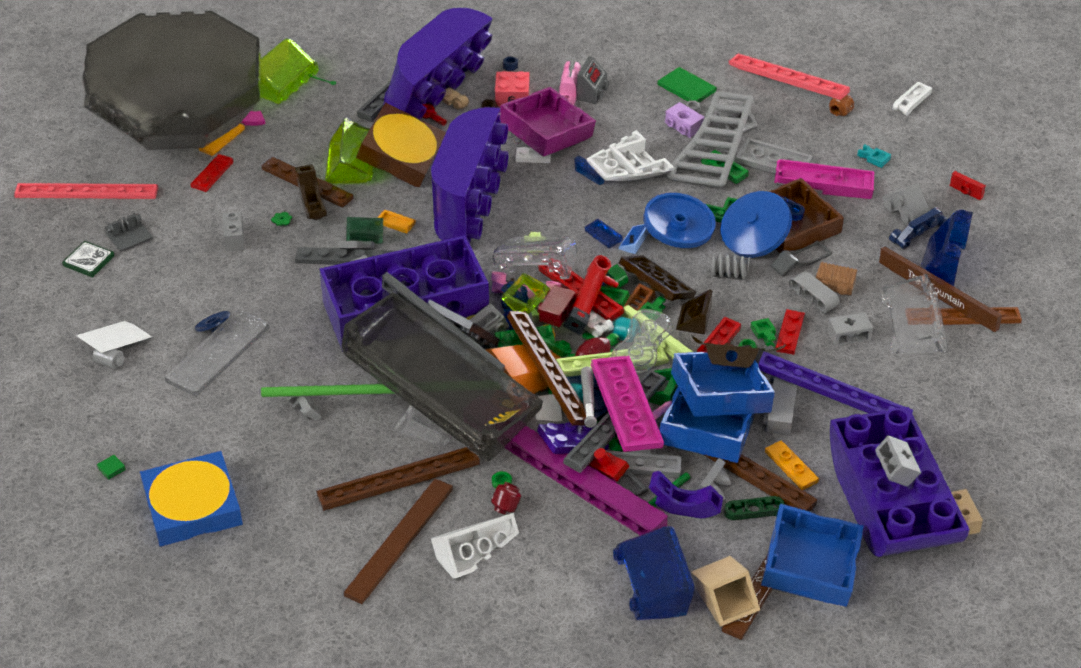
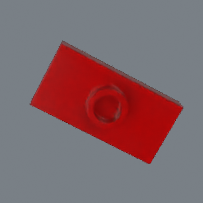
M954 171L950 181V187L961 191L963 194L970 195L978 200L984 197L986 185Z

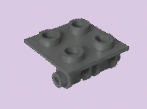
M133 213L127 216V219L123 217V222L121 219H118V221L108 223V226L105 227L106 230H104L119 251L153 238L140 222L141 216L139 213Z

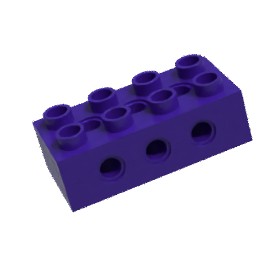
M465 235L319 269L323 304L342 352L370 346L375 341L383 343L428 331H435L382 288V276L386 272L424 302L428 303L429 300H432L464 318L476 315L489 305V283Z

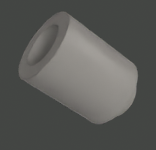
M95 349L93 361L116 369L123 365L124 355L122 351L117 349L103 353Z

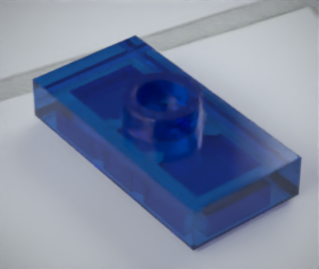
M579 155L574 158L575 171L598 185L604 183V179L586 159Z
M599 219L585 226V232L609 249L623 241L621 234Z

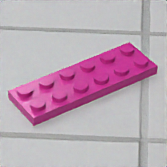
M630 356L592 359L591 367L623 452L663 448V438Z

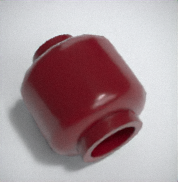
M508 482L499 484L491 498V503L495 506L494 510L503 515L506 512L513 513L522 497L519 492L520 489Z

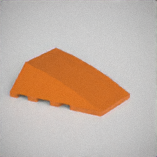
M524 345L485 349L505 365L503 374L509 381L506 393L516 407L523 400L532 398L536 392H542L547 389L546 381ZM550 350L555 359L561 358Z

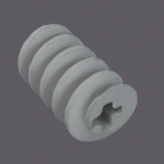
M713 253L712 275L716 276L717 272H719L720 277H723L726 272L727 278H730L732 273H734V277L737 279L741 274L742 279L745 280L749 271L750 257L745 262L744 256H741L740 260L737 261L736 255L730 260L729 254L723 259L722 254L715 258Z

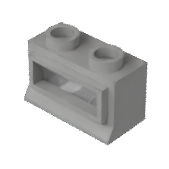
M491 303L470 319V321L493 335L495 332L505 331L509 327L505 317ZM470 337L478 345H485L482 342L478 341L476 338Z

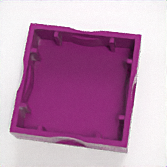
M551 87L500 106L501 123H507L508 130L543 157L585 141L593 136L596 120L571 104L564 96Z

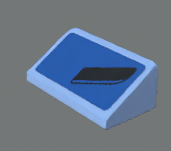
M645 225L633 226L618 249L636 254L649 234Z

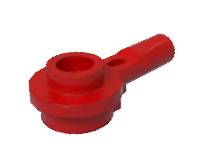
M422 104L427 108L422 118H431L442 126L447 124V120L437 115L433 106Z

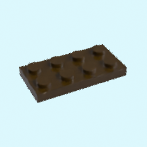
M644 255L623 256L619 260V264L624 267L625 271L638 276V280L651 285V289L661 292L670 301L694 298L697 292Z

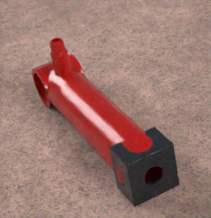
M596 256L587 268V274L576 300L563 324V327L578 335L581 334L588 324L591 310L603 282L614 288H617L619 285L618 282L606 275L611 268V261L606 256Z

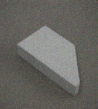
M340 241L339 248L374 249V242Z

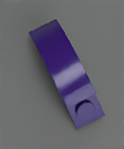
M659 470L652 473L649 489L657 496L655 504L670 514L700 519L720 514L723 497L711 485L699 490H684L672 484Z

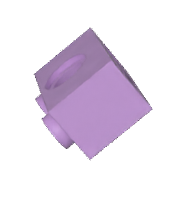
M679 102L666 110L665 123L669 127L678 130L680 134L691 138L697 133L705 117Z

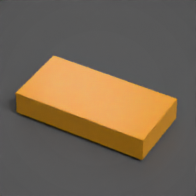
M384 209L377 217L376 223L407 234L416 224V220Z

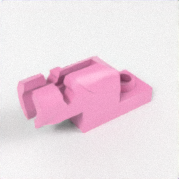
M570 61L565 63L562 73L560 94L575 106L577 74L581 69V65L575 62L574 70L572 69L570 77Z

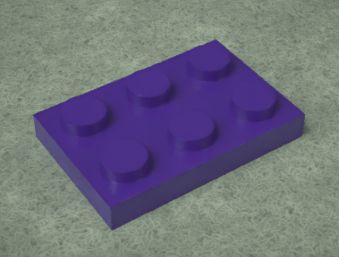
M570 422L562 424L548 423L539 424L537 432L553 454L570 453L594 427L589 428L585 425L572 426ZM607 444L606 447L604 448V449L607 450V451H608L609 444Z

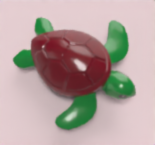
M589 332L584 333L582 338L586 341L579 346L576 353H571L566 358L617 352L611 347L619 342L620 337L616 333H611L607 337H595Z

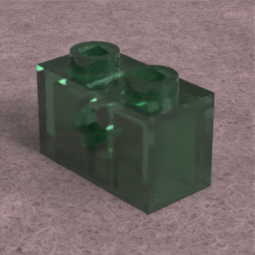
M347 217L346 241H372L374 244H383V218Z

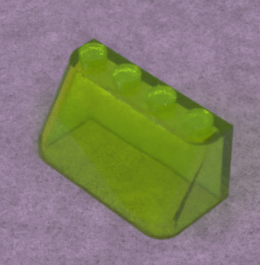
M286 38L252 66L250 70L252 94L280 104L286 101L293 92H296L302 84H306L311 76L318 73V63L294 40Z
M344 118L328 145L326 182L331 184H365L367 181L370 182L374 175V172H372L373 166L356 158L360 146L370 129Z

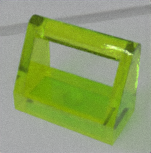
M522 273L503 294L502 299L513 311H526L527 314H530L551 289L543 282ZM524 283L534 293L526 303L513 297Z

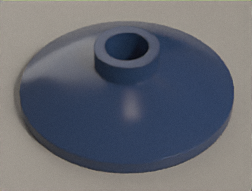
M218 312L203 319L195 326V330L197 332L211 330L212 333L221 330V325L229 318L230 312Z

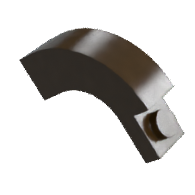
M313 164L295 167L300 197L307 219H322L327 216V211L320 196L316 170Z

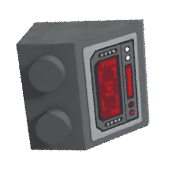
M588 56L577 74V100L596 104L598 100L602 99L603 91H607L609 81H607L605 70L592 56Z

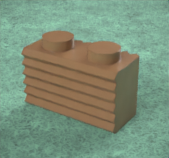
M821 262L816 279L834 292L841 295H851L856 281L857 269Z

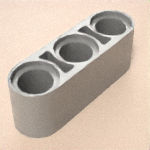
M807 271L791 278L788 282L790 289H794L797 292L796 294L803 299H807L810 302L809 304L816 309H820L823 312L822 314L827 313L840 304L838 295Z

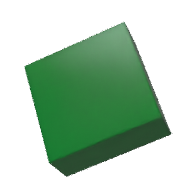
M115 455L97 464V468L108 480L126 470L125 465Z

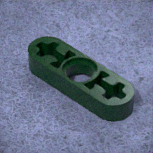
M778 496L729 501L724 506V516L733 521L776 516L780 504L784 505V501ZM751 506L758 507L759 510L753 512L750 511L748 508Z

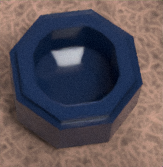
M514 56L504 58L503 68L507 71L518 69V59Z

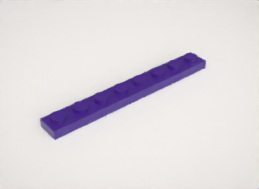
M765 351L758 364L759 370L866 413L905 407Z

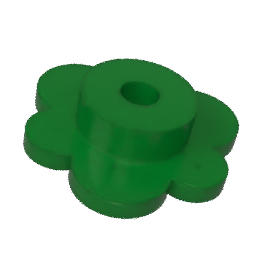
M288 212L276 213L271 218V222L276 223L277 226L289 225L290 220H292V216Z

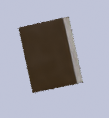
M711 289L682 304L676 330L705 335L712 306L713 291Z

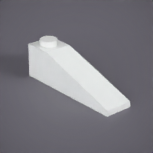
M510 513L431 538L436 559L454 579L474 572L478 568L476 564L483 558L488 560L492 557L490 554L492 550L496 547L502 548L519 534L514 513Z

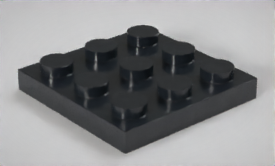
M432 300L428 301L427 304L468 336L476 338L487 346L489 343L495 346L498 345L500 339L482 327Z

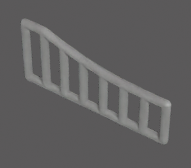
M716 91L699 130L685 149L672 162L674 170L668 173L667 178L674 181L724 187L754 97L751 95ZM721 98L744 101L746 103L742 107L719 104L718 102ZM719 110L742 113L739 119L716 116L714 112ZM710 122L738 125L735 131L708 127ZM705 133L734 137V139L730 143L701 139V137ZM696 145L730 150L728 155L692 149ZM686 157L724 161L725 165L724 167L682 161ZM677 168L717 173L721 174L720 180L676 174Z

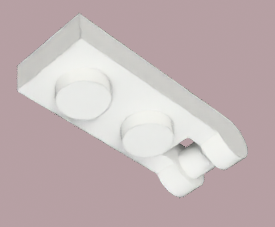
M917 82L895 101L893 110L902 111L904 115L908 116L916 106L932 93V87Z
M591 310V317L584 328L593 336L599 337L605 331H612L614 326L610 320H605Z

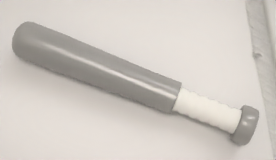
M586 366L581 369L584 408L586 409L584 424L592 428L597 424L593 409L595 407L593 370Z

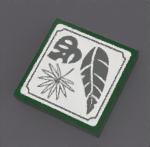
M84 241L62 261V265L93 278L115 254L111 250Z

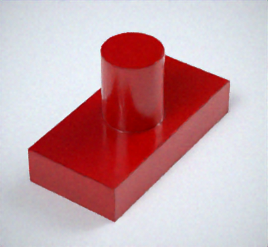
M603 448L595 451V458L589 464L593 469H597L601 474L617 482L630 467L627 461L605 451Z

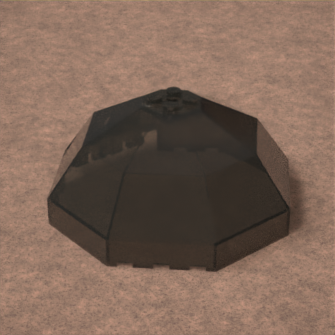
M194 11L181 12L180 15H170V12H159L153 16H146V13H138L86 45L87 52L84 62L85 69L83 71L85 88L84 107L112 128L147 150L205 148L238 126L260 101L261 50L259 37L213 11H205V14H194Z

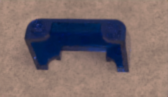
M963 209L955 211L930 236L920 266L952 286L955 285L961 249L965 250L973 215V212Z
M662 527L618 543L616 548L613 549V558L619 565L625 564L634 590L633 597L629 600V608L633 611L635 619L674 618L687 615L694 594V583L674 527Z

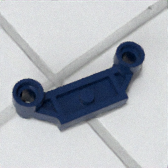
M934 207L929 212L909 222V225L903 232L900 229H895L890 234L889 240L893 244H897L902 249H905L911 244L910 240L912 238L922 235L926 230L932 229L936 225L942 228L948 224L949 219L943 215L940 209Z

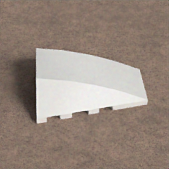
M637 130L632 132L630 137H623L618 144L613 143L609 145V149H602L587 158V162L606 181L646 179L674 170V166L665 158L655 161L645 151L646 139Z

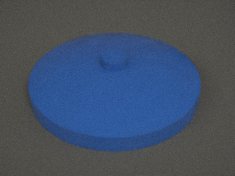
M757 191L746 194L737 199L725 212L721 222V237L725 245L739 256H744L745 258L764 256L778 248L788 236L792 224L791 211L786 202L775 193Z
M664 193L655 196L647 203L643 215L644 225L653 237L664 244L677 248H694L705 244L712 237L716 225L714 214L705 203L695 197L682 193Z

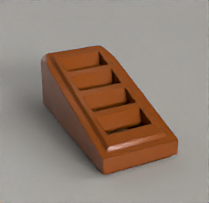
M639 283L629 296L625 306L629 305L638 311L646 302L651 303L656 298L655 291Z

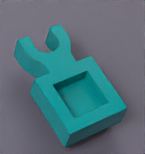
M866 144L857 153V156L867 158L866 162L880 168L891 159L890 153L878 148L873 150Z

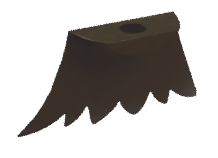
M692 336L698 344L706 345L712 364L728 367L749 368L759 350L772 352L786 346L765 350L752 348L750 345L740 347L730 343L724 345L703 343ZM729 350H734L737 353V359L733 362L726 359V353Z

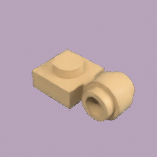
M452 88L446 89V94L442 100L447 105L453 104V107L457 110L468 106L469 99L467 96L461 95Z

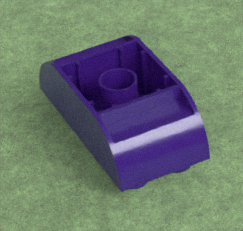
M451 8L442 11L401 45L383 104L386 102L421 120L427 109L422 104L430 103L436 107L443 100L446 88L450 87L456 90L463 82L467 70L475 73L481 67L485 58L480 53L489 45L493 37L488 32L493 18L470 8Z
M488 107L467 111L456 117L447 129L431 167L434 229L441 240L465 235L470 244L471 239L479 240L481 238L483 219L480 216H489L492 205V196L489 193H498L500 173L497 172H506L509 160L508 151H501V144L505 145L507 141L508 124L501 123L500 108Z
M909 407L891 408L886 411L862 415L854 414L849 417L830 420V446L835 473L857 523L864 526L862 535L873 555L882 557L961 543L966 540L970 529ZM887 436L908 443L921 471L909 486L888 479L875 451Z

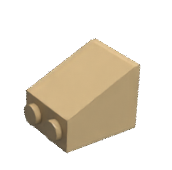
M731 556L691 571L698 593L720 627L760 611L749 571Z

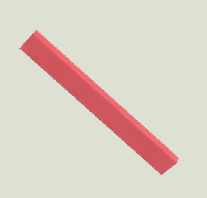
M739 53L729 61V65L738 69L839 100L843 99L850 92L849 86Z
M18 183L14 196L15 198L156 199L158 184Z

